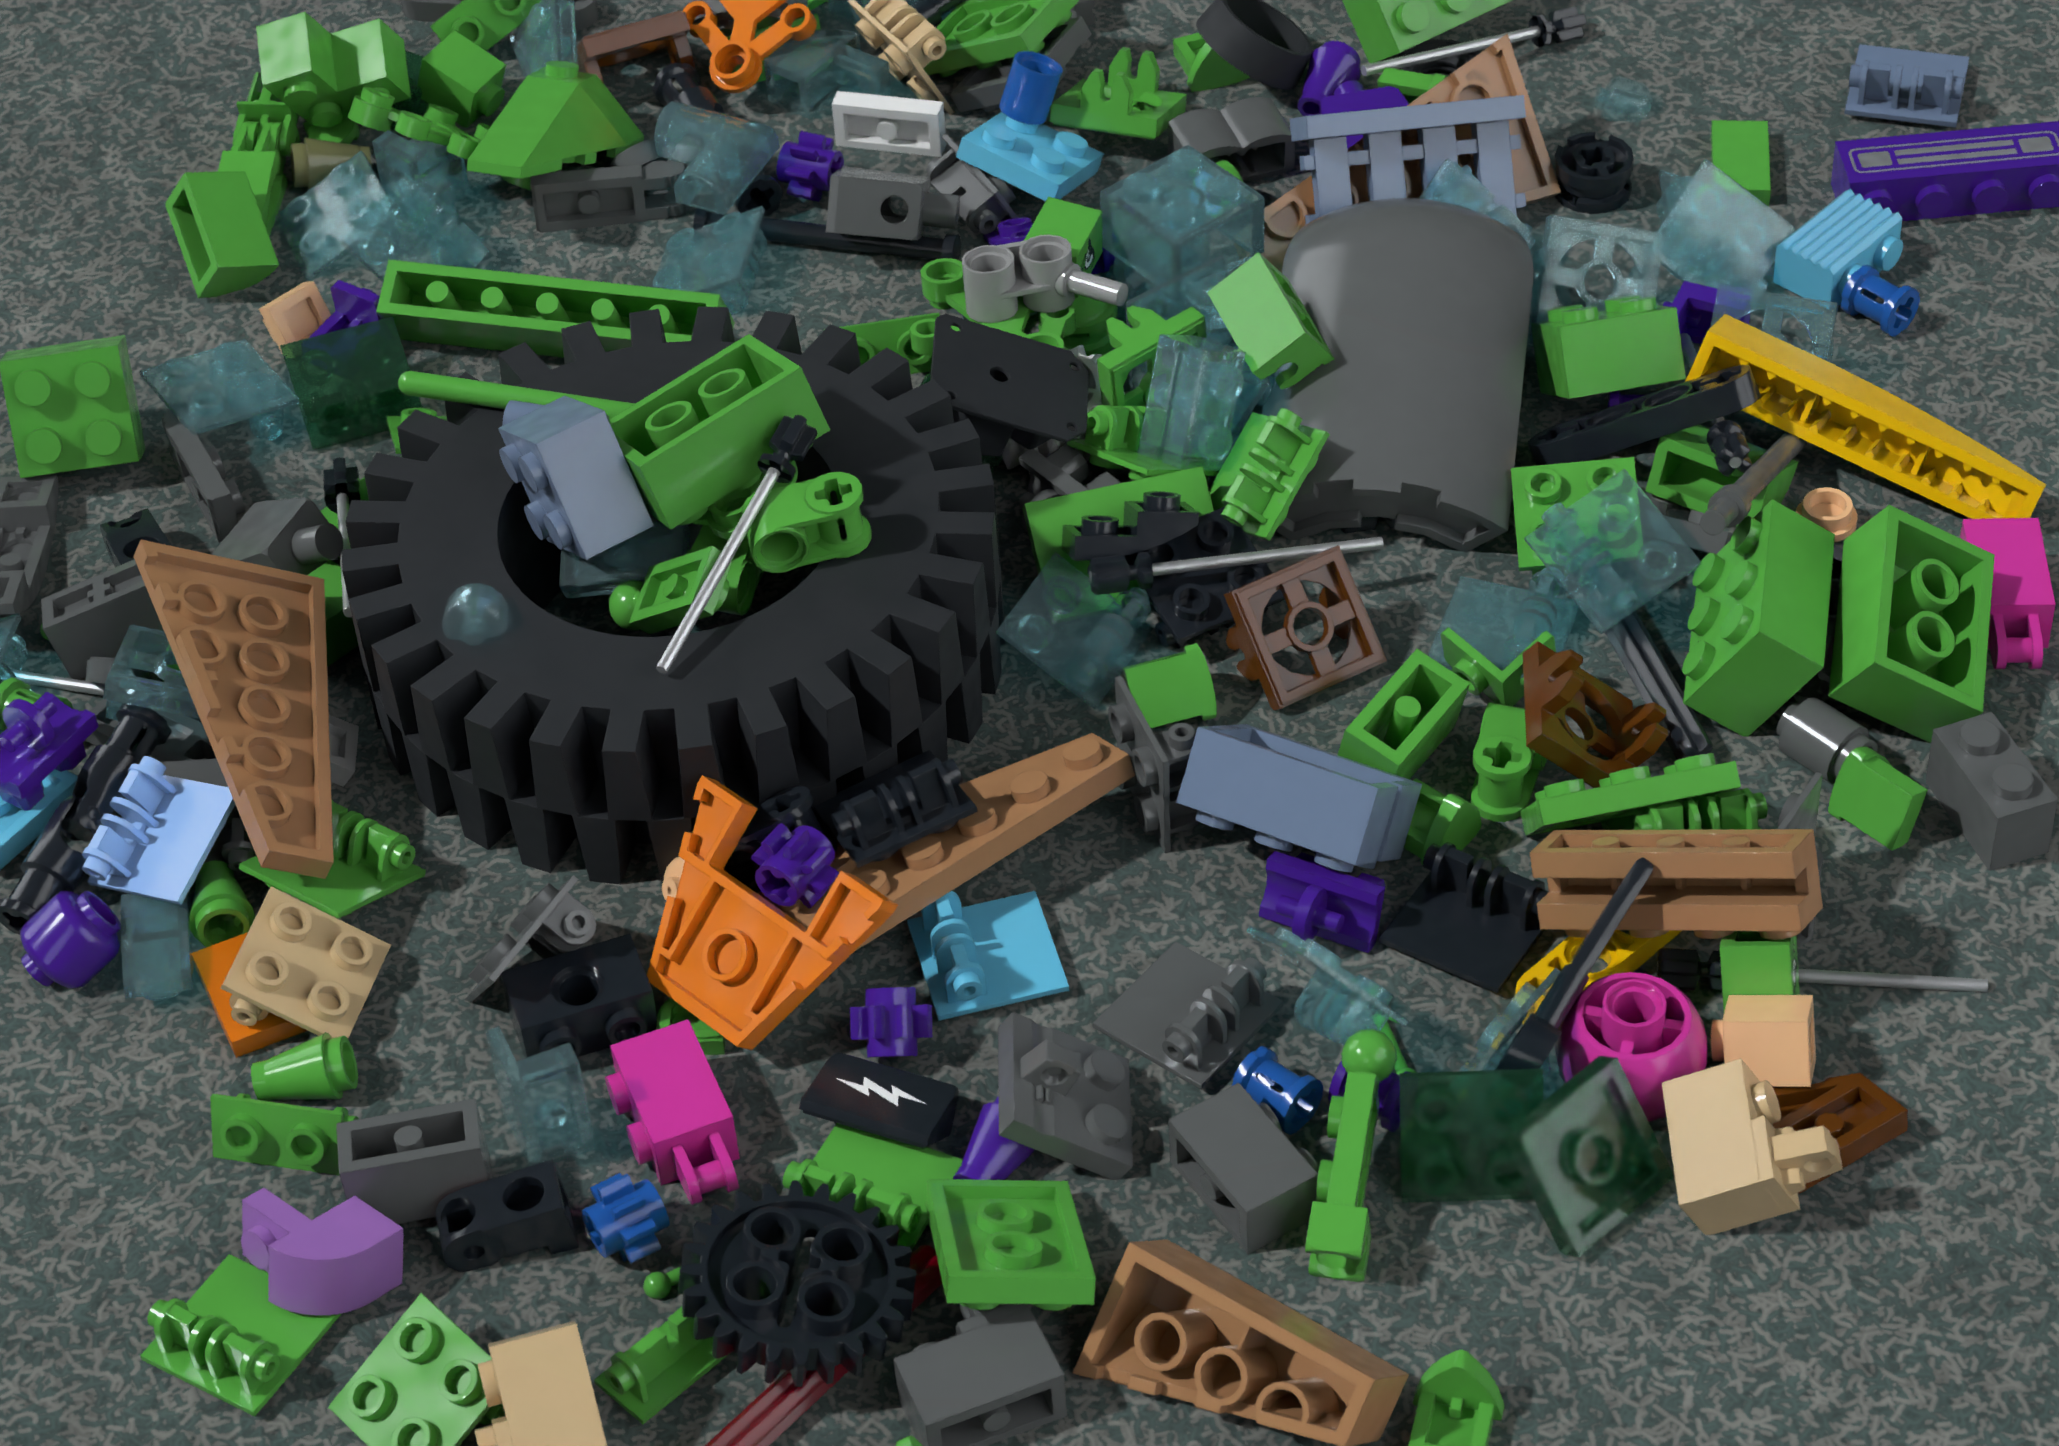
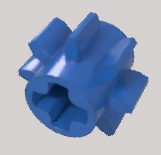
M619 1173L590 1187L597 1203L583 1209L582 1218L593 1244L604 1258L619 1252L624 1262L629 1260L632 1264L661 1249L655 1233L669 1227L670 1222L660 1195L648 1179L633 1185L628 1174L622 1176Z

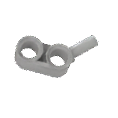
M1039 235L1025 241L1003 245L979 246L969 250L962 257L966 313L977 322L998 323L1008 320L1018 311L1017 296L1022 295L1023 303L1027 308L1042 313L1066 309L1072 305L1075 300V294L1116 306H1122L1128 296L1127 284L1082 272L1078 264L1072 263V251L1069 241L1056 235Z

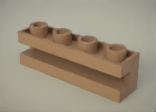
M1813 829L1553 830L1530 851L1533 878H1547L1549 893L1537 903L1540 929H1562L1570 937L1583 938L1587 936L1635 861L1642 857L1653 863V871L1616 928V930H1629V935L1635 938L1658 937L1673 930L1694 931V936L1702 939L1721 938L1735 931H1759L1760 936L1765 939H1786L1801 933L1823 908Z

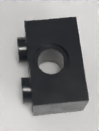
M631 934L508 969L501 973L509 1015L530 1071L550 1065H565L577 1057L610 1048V1045L656 1030L657 1013L653 991Z

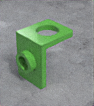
M1447 627L1441 633L1444 658L1452 667V672L1470 683L1468 691L1476 696L1483 692L1495 703L1514 706L1524 696V677L1521 678L1523 674V653L1537 641L1556 652L1554 636L1548 631H1544L1502 671L1451 628Z

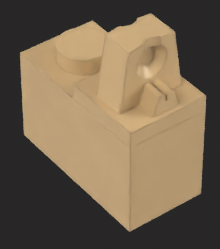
M1742 1059L1662 1082L1678 1203L1704 1235L1717 1234L1800 1210L1798 1192L1805 1189L1806 1183L1843 1170L1839 1144L1824 1125L1794 1131L1793 1127L1777 1129L1773 1127V1123L1781 1120L1780 1106L1775 1091L1769 1081L1760 1082Z
M575 1321L488 1344L492 1360L477 1365L488 1407L503 1404L505 1416L492 1419V1425L474 1430L478 1446H607Z

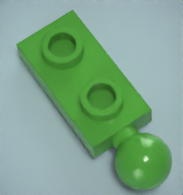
M710 546L649 566L644 582L629 580L619 584L613 590L609 599V611L612 619L624 629L632 631L642 630L648 634L679 626L722 551L714 546ZM732 560L698 620L712 616L725 601L729 591V581L726 577Z

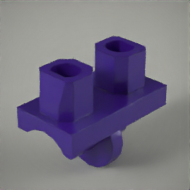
M45 692L34 704L22 699H15L2 712L7 729L0 734V796L3 801L22 810H31L45 796L42 780L54 769L60 772L73 770L87 756L83 742L99 727L95 713L88 710L79 711L72 709L49 692Z
M1274 851L1267 858V883L1259 909V917L1292 927V938L1309 944L1315 936L1369 953L1377 941L1386 886L1384 880L1363 872L1359 876L1353 877L1316 863L1314 856L1302 852L1297 857Z

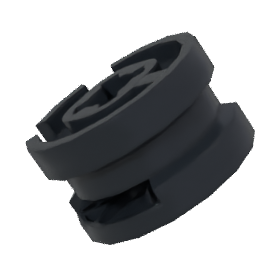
M1587 132L1568 137L1565 147L1558 145L1554 156V167L1557 182L1561 185V192L1555 198L1563 206L1575 212L1586 214L1608 213L1623 206L1629 200L1632 192L1630 176L1634 165L1632 148L1624 140L1613 135L1608 137V141L1595 139L1596 132Z

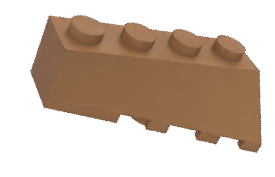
M1168 1239L1129 1242L1073 1371V1374L1095 1380L1105 1379L1127 1385L1128 1389L1150 1395H1163L1193 1403L1195 1404L1194 1407L1219 1414L1229 1413L1256 1420L1257 1424L1338 1446H1354L1378 1441L1382 1437L1409 1376L1408 1373Z

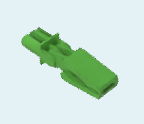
M257 72L254 74L247 101H237L236 103L239 117L233 134V146L231 150H224L222 152L218 172H246L266 230L270 236L287 188V178L283 174L286 157L291 156V144L301 143L297 128L299 115L262 86L261 73Z

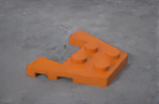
M702 775L697 783L693 797L694 800L700 802L692 833L684 832L678 854L679 857L685 860L676 897L667 896L647 978L649 983L735 1046L753 1050L893 915L898 904L857 876L840 871L807 929L724 870L726 863L758 808L717 780Z

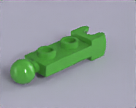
M1375 1029L1359 1030L1348 1037L1341 1052L1342 1065L1348 1073L1344 1097L1332 1096L1327 1123L1328 1138L1337 1139L1333 1161L1322 1159L1320 1163L1316 1190L1317 1201L1312 1202L1305 1252L1311 1253L1308 1273L1316 1277L1353 1282L1365 1280L1371 1244V1229L1368 1208L1363 1207L1379 1111L1378 1086L1381 1081L1390 1076L1397 1061V1051L1392 1041L1385 1033Z

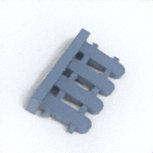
M1524 95L1291 118L1292 142L1309 141L1310 155L1299 156L1301 171L1311 170L1315 214L1305 215V223L1307 224L1327 213L1352 205L1349 166L1366 165L1369 201L1407 198L1403 161L1420 159L1423 199L1442 201L1466 207L1485 214L1514 229L1517 222L1516 208L1526 207L1525 193L1515 194L1511 150L1521 149L1520 134L1510 135L1508 120L1526 118ZM1471 124L1472 139L1456 141L1455 125ZM1417 129L1418 145L1402 146L1401 131ZM1363 135L1364 150L1348 151L1346 136ZM1473 154L1477 198L1461 199L1457 155Z

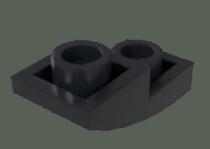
M1165 491L1145 492L1143 501L1124 502L1123 525H1119L1118 518L1105 515H1087L1081 518V525H1063L1062 550L1074 561L1115 555L1125 556L1162 545L1197 526L1199 523V512L1186 502H1181V495L1178 493Z

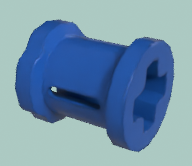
M1863 265L1851 275L1841 295V309L1843 312L1851 316L1860 313L1879 323L1883 333L1894 337L1910 325L1920 302V294L1917 289L1906 285L1900 288L1880 278L1878 270L1870 265ZM1881 298L1884 300V303L1880 304L1876 302V299Z
M1261 1046L1257 1050L1250 1052L1241 1062L1234 1074L1232 1086L1240 1083L1257 1104L1263 1102L1272 1109L1282 1131L1290 1135L1294 1134L1315 1114L1323 1096V1084L1314 1076L1306 1075L1301 1077L1277 1062L1276 1052L1268 1047ZM1272 1087H1274V1088L1280 1090L1281 1093H1278L1277 1091H1275L1274 1089H1272Z

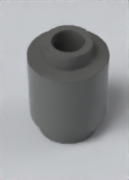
M1810 697L1802 703L1795 702L1790 705L1781 716L1777 725V734L1780 736L1779 750L1810 771L1823 774L1822 778L1831 784H1835L1842 764L1852 750L1857 747H1869L1876 752L1878 750L1877 743L1869 738V732L1865 727L1816 697Z

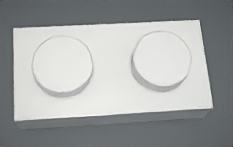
M837 91L832 102L836 146L942 157L947 144L942 138L946 133L943 102Z

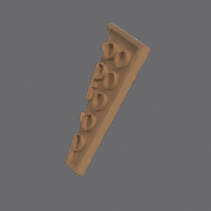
M1505 34L1407 106L1524 95L1526 118L1508 121L1510 135L1520 134L1521 149L1511 150L1515 194L1525 193L1526 205L1555 197L1561 190L1508 34ZM1471 124L1455 125L1456 141L1472 139ZM1417 129L1401 131L1402 146L1418 145ZM1363 138L1347 150H1364ZM1473 154L1457 155L1461 199L1477 198ZM1420 159L1404 160L1407 198L1423 199ZM1366 165L1349 166L1352 205L1369 201ZM1312 175L1229 235L1239 267L1259 252L1282 273L1285 254L1291 240L1306 225L1305 215L1315 214Z
M140 540L133 557L261 867L326 879L334 860L324 579Z
M1090 733L962 783L959 786L976 805L978 812L959 820L955 826L947 831L929 834L898 849L888 859L870 862L859 868L836 840L838 847L835 852V859L830 866L839 873L844 871L857 876L898 904L893 915L856 950L1134 777L1135 772L1129 754L1094 733ZM833 883L814 906L809 909L800 899L792 906H781L768 899L762 891L757 894L808 929Z

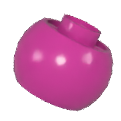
M1635 972L1616 973L1597 979L1585 986L1561 1024L1559 1030L1562 1033L1554 1046L1559 1075L1571 1095L1585 1109L1595 1115L1614 1122L1628 1124L1647 1123L1666 1117L1662 1082L1705 1070L1708 1055L1704 1023L1691 1000L1679 988L1667 981L1649 974Z

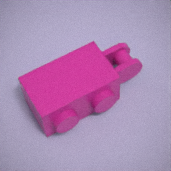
M2039 518L1963 519L1960 538L1995 555L1988 649H1990L1993 668L2005 669L2007 663H2028L2029 669H2041L2043 648H2048L2056 604Z
M687 1019L610 1045L615 1073L605 1076L606 1086L616 1114L619 1116L629 1112L633 1123L627 1125L626 1128L638 1164L642 1165L651 1162L661 1185L680 1180L691 1205L702 1202V1194L725 1187L728 1193L738 1190L739 1184L732 1161L740 1159L733 1115L689 1020Z

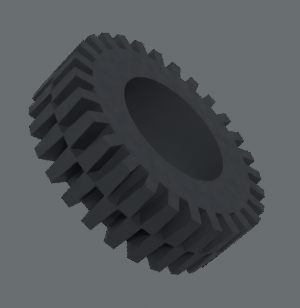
M698 307L691 341L666 342L659 309L629 313L632 347L605 352L591 321L562 328L565 365L550 369L524 342L498 354L502 384L637 403L735 343L728 307ZM766 311L752 336L802 368L830 428V431L813 441L812 447L808 450L802 462L795 461L798 471L796 483L814 479L830 472L850 473L858 478L863 488V501L860 505L861 515L866 517L870 523L872 539L867 548L854 556L834 558L809 564V566L814 568L810 575L795 589L765 609L724 626L690 633L667 674L660 673L656 666L673 636L632 637L598 632L566 622L544 610L552 599L569 583L605 560L596 557L586 560L565 549H559L555 544L547 541L546 538L540 540L534 533L524 511V506L531 503L522 482L515 483L511 479L499 454V449L506 446L498 429L503 426L505 409L445 401L447 421L415 409L397 427L402 457L376 453L364 472L369 501L351 500L345 521L351 549L342 550V572L378 730L382 729L388 756L399 775L412 772L419 800L437 817L456 806L464 837L487 850L513 829L522 864L551 873L576 836H578L589 881L621 885L636 843L652 844L663 883L667 866L674 858L679 857L678 854L684 832H693L700 802L694 800L693 797L697 783L702 775L717 780L753 806L762 804L769 797L790 787L805 786L810 790L814 798L811 808L824 832L831 833L815 812L814 807L837 796V792L927 750H930L941 763L947 761V738L970 744L983 723L982 693L996 695L1002 674L1000 645L1005 644L1000 552L990 464H982L980 437L970 420L965 419L954 423L951 395L934 379L913 389L909 360L889 348H885L861 365L856 333L831 324L802 354L795 315ZM467 372L463 373L458 377L464 379L478 380L475 377L468 374ZM832 491L830 493L832 505L839 504L835 491ZM845 525L838 526L841 539H846ZM736 851L731 855L734 866L746 863L752 856L743 851Z

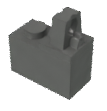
M960 1304V1310L965 1320L957 1322V1326H955L957 1336L940 1342L922 1344L910 1353L894 1358L898 1399L918 1441L923 1446H988L1067 1416L1064 1373L1028 1304H1006L1004 1306L999 1304L997 1307L988 1310H974Z

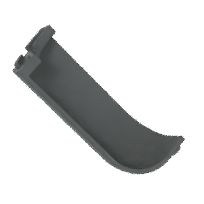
M1391 198L1360 202L1337 209L1307 223L1294 235L1285 254L1282 274L1291 283L1335 359L1326 365L1321 364L1298 383L1285 389L1279 388L1275 378L1280 372L1287 370L1292 365V362L1279 367L1266 380L1262 415L1277 416L1280 408H1285L1302 418L1300 425L1320 429L1330 434L1318 455L1316 465L1307 474L1289 506L1285 520L1277 528L1276 531L1289 540H1298L1328 529L1361 527L1362 517L1379 516L1395 519L1394 530L1425 535L1458 551L1468 552L1508 531L1512 497L1511 468L1515 467L1534 271L1531 251L1527 242L1520 234L1485 214L1452 203L1419 198Z

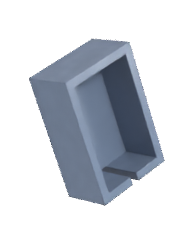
M1247 724L1200 726L1196 731L1176 803L1196 809L1195 820L1205 825L1223 830H1233L1235 824L1256 830L1254 840L1260 844L1283 851H1292L1294 844L1316 851L1314 858L1316 863L1334 870L1352 872L1354 865L1375 869L1377 861L1383 862L1401 858L1422 784Z

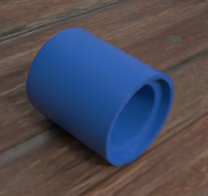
M1021 51L1016 53L999 104L1000 110L1006 116L1022 123L1032 125L1045 123L1063 71L1062 66L1054 59L1037 52Z

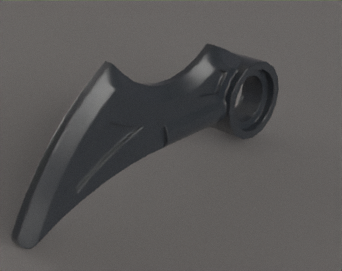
M1644 857L1635 861L1577 949L1570 963L1563 967L1535 1014L1531 1013L1494 1072L1522 1090L1528 1087L1562 1033L1559 1028L1589 980L1588 973L1653 871L1652 862Z

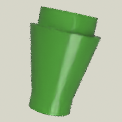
M209 861L203 864L195 880L196 888L189 916V928L193 936L205 947L247 933L255 919L253 907L235 879L234 870L229 869L228 864L223 861Z
M323 1033L272 1058L253 1063L251 1066V1080L258 1100L341 1099L343 1091L357 1088L358 1069L354 1051L346 1036L332 1038L330 1034Z

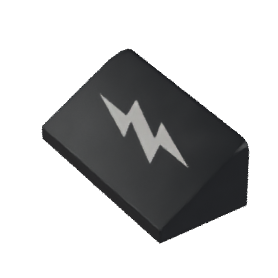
M835 1053L827 1060L801 1098L799 1109L808 1115L925 1148L950 1135L959 1097V1089L949 1083L848 1054Z

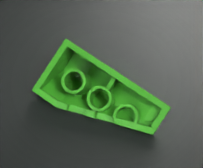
M548 61L546 62V67L525 77L468 158L467 171L519 179L560 171L562 170V163L576 162L582 165L596 163V153L598 151L607 150V156L615 158L629 147L643 142L644 135L596 74L578 72L579 65L576 63Z

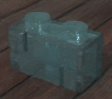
M1159 335L1138 453L1155 460H1162L1163 463L1179 469L1186 470L1203 466L1204 471H1220L1232 447L1231 428L1237 397L1240 395L1244 385L1242 371L1246 351L1228 345H1221L1219 342L1199 336Z

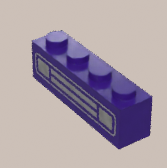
M2059 121L1835 141L1831 187L1835 198L1846 190L1851 189L1855 195L1861 193L1864 200L1870 198L1873 204L1880 203L1883 209L1889 207L1893 214L1899 212L1902 221L2059 207Z

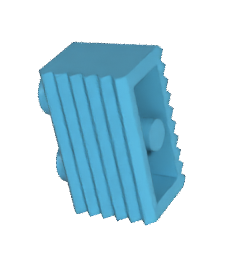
M1851 189L1846 190L1776 246L1773 283L1832 312L1836 305L1839 306L1841 304L1842 291L1855 271L1859 270L1863 265H1870L1876 268L1878 272L1881 270L1889 271L1897 263L1903 250V241L1900 239L1901 215L1899 212L1893 214L1889 207L1883 209L1880 203L1873 204L1870 198L1864 200L1861 193L1855 195Z

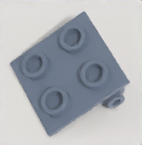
M1859 44L1855 65L1852 64L1849 77L1850 89L1844 114L1956 127L1969 57Z

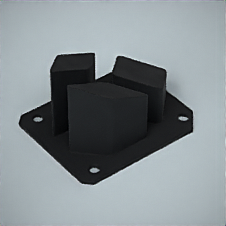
M949 314L936 317L930 381L934 379L951 395L954 423L965 419L970 420L980 437L981 456H1001L1010 438L1024 448L1031 450L1050 439L1067 443L1086 432L1089 371L1072 351ZM951 326L958 327L960 331L953 330ZM1070 365L1076 366L1079 370H1073L1070 368ZM1072 426L1076 431H1071L1068 428Z

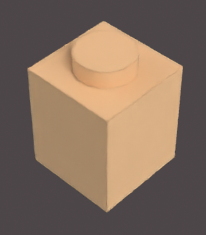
M1729 995L1723 1019L1712 1020V1060L1728 1063L1742 1059L1760 1082L1767 1080L1772 1087H1811L1816 1062L1813 995Z

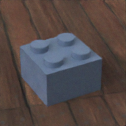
M563 396L498 428L506 445L499 449L502 463L511 479L515 483L522 482L531 502L524 506V511L531 528L540 540L546 538L547 541L555 544L559 549H565L587 560L654 526L604 410Z

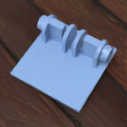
M143 756L139 764H131L128 769V775L118 791L127 799L113 797L110 802V806L122 818L105 813L100 820L103 825L98 827L90 844L82 853V856L86 859L82 870L90 875L87 882L92 886L181 905L235 806L229 788L163 775L166 770V766L152 757Z

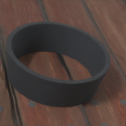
M1215 0L1196 22L1197 29L1202 38L1219 56L1251 78L1278 89L1291 90L1297 86L1313 53L1312 43L1306 34L1286 15L1262 0Z

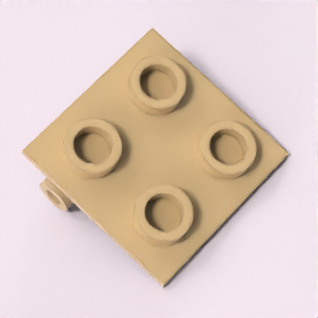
M848 0L861 19L855 24L856 29L874 49L877 50L881 46L884 50L878 56L884 67L898 81L907 75L910 80L906 84L918 99L941 101L944 104V110L948 114L955 113L923 69L932 60H938L945 54L946 44L943 33L929 23L924 16L918 13L905 0H870L864 8L855 0Z
M271 886L221 989L232 994L229 1000L232 1008L231 1016L241 1025L253 1026L258 1020L266 1018L270 1012L318 1036L328 1033L332 1038L339 1036L349 1038L391 944Z

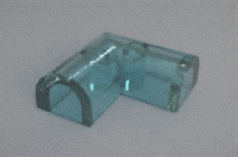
M677 101L670 102L663 108L657 120L654 135L657 156L689 164L674 183L676 202L722 215L727 213L780 148L775 130L765 124Z

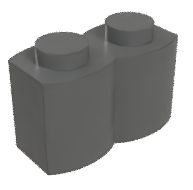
M1245 98L1227 105L1220 111L1216 109H1196L1185 112L1168 122V154L1191 192L1199 193L1198 175L1201 168L1221 160L1231 163L1238 170L1242 179L1250 182L1287 173L1295 168V141L1292 142L1290 127L1270 98Z

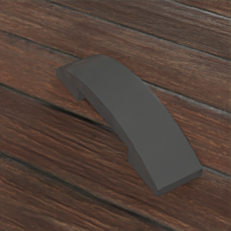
M57 474L20 478V476L0 477V615L20 614L26 611L36 599L42 586L56 525L59 491Z

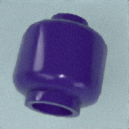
M61 891L49 900L22 927L20 938L26 954L21 958L22 964L35 980L46 987L55 982L69 989H79L85 986L118 954L120 941L117 933L122 928L121 923L110 907L95 894L89 891H84L80 895L74 892Z

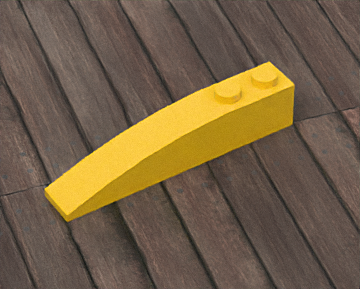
M1724 314L1707 331L1685 381L1687 382L1729 367L1749 365L1761 397L1741 411L1970 519L2030 518L2046 487L2045 483L1996 452L1890 392L1727 314Z

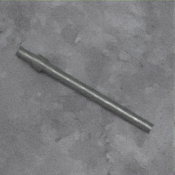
M1785 432L1734 484L1721 487L1710 498L1708 510L1700 519L1702 530L1709 535H1718L1725 528L1738 525L1749 514L1752 501L1809 442Z

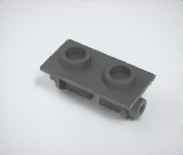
M945 133L942 138L950 147V150L942 157L934 158L927 165V177L930 178V185L938 193L960 196L959 216L974 233L988 234L993 232L997 228L998 222L1006 215L1010 219L1018 218L1009 206L1016 197L1006 183L993 175L987 178L984 175L985 171L956 158L959 147Z

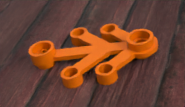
M700 0L693 1L686 5L682 11H685L691 29L689 33L693 37L701 38L712 53L710 57V76L719 89L727 93H740L751 88L761 76L763 60L789 39L795 41L808 39L815 32L817 26L816 18L808 7L802 3H794L782 11L780 20L754 39L757 24L787 0H719L734 19L731 39L728 40L717 27V16L706 2ZM706 14L701 23L693 25V21L697 16ZM799 17H805L801 25L791 27L794 20ZM743 64L738 71L732 73L736 66Z

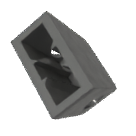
M844 166L831 175L826 232L919 240L925 234L926 226L949 229L957 228L960 196L929 192V177ZM891 197H901L907 202V215H898L891 207Z
M307 497L260 501L250 507L211 555L308 575L329 560H334L340 556L343 550V537L339 529L330 524L315 503Z

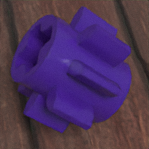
M800 131L798 143L791 141L784 143L777 160V177L780 182L789 184L786 192L787 195L819 202L822 198V191L829 192L831 175L844 167L843 154L840 151L832 150L834 139L826 138L825 135Z
M778 824L751 856V859L760 865L755 873L759 889L768 899L781 906H792L800 899L808 909L812 908L839 874L836 869L830 866L835 859L832 844L824 834L810 826H798L791 833L784 824Z
M916 987L865 989V1007H850L851 1040H866L867 1057L918 1056L917 1038L933 1037L932 1005H916Z

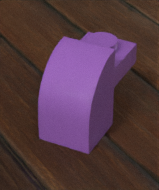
M265 1188L242 1200L241 1245L243 1256L256 1268L268 1272V1301L272 1304L299 1314L335 1315L361 1308L403 1283V1228L358 1197L353 1196L313 1220Z

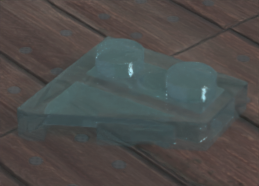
M541 0L538 4L533 5L529 15L511 35V44L524 77L546 67V62L566 61L577 64L574 0Z

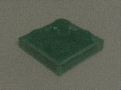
M1598 1056L1502 1135L1559 1251L1568 1256L1580 1257L1675 1177L1617 1057Z

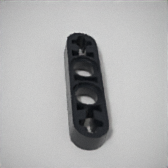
M1737 365L1552 426L1533 436L1528 441V446L1536 466L1588 461L1737 412L1752 405L1761 397L1750 366Z

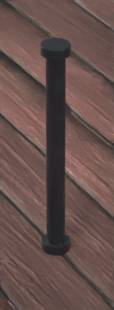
M702 204L698 205L694 215L693 229L696 238L708 239L710 234L928 260L942 258L959 260L961 253V238L958 234L947 233L944 239L921 236L919 240H905L826 232V225L714 212L711 205Z

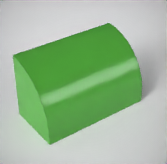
M186 172L183 174L167 199L165 206L198 298L217 297L249 288L268 277L279 266V262L246 172Z
M1698 424L1659 438L1645 492L1694 511L1705 513L1708 510L1710 498L1721 487L1734 484L1744 473L1735 469L1731 476L1727 477L1719 472L1714 459L1715 454L1710 450L1707 443V433L1710 428ZM1747 443L1750 449L1748 455L1753 465L1767 450ZM1792 460L1752 501L1751 510L1747 516L1754 518L1772 499L1780 504L1782 503L1794 477L1798 461Z

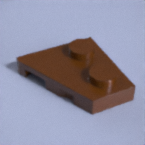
M1862 1073L1830 1077L1820 1083L1811 1084V1087H1773L1781 1112V1120L1773 1123V1127L1775 1129L1793 1127L1794 1131L1824 1125L1839 1144L1843 1168L1908 1130V1110ZM1834 1173L1806 1183L1805 1189L1798 1192V1195Z

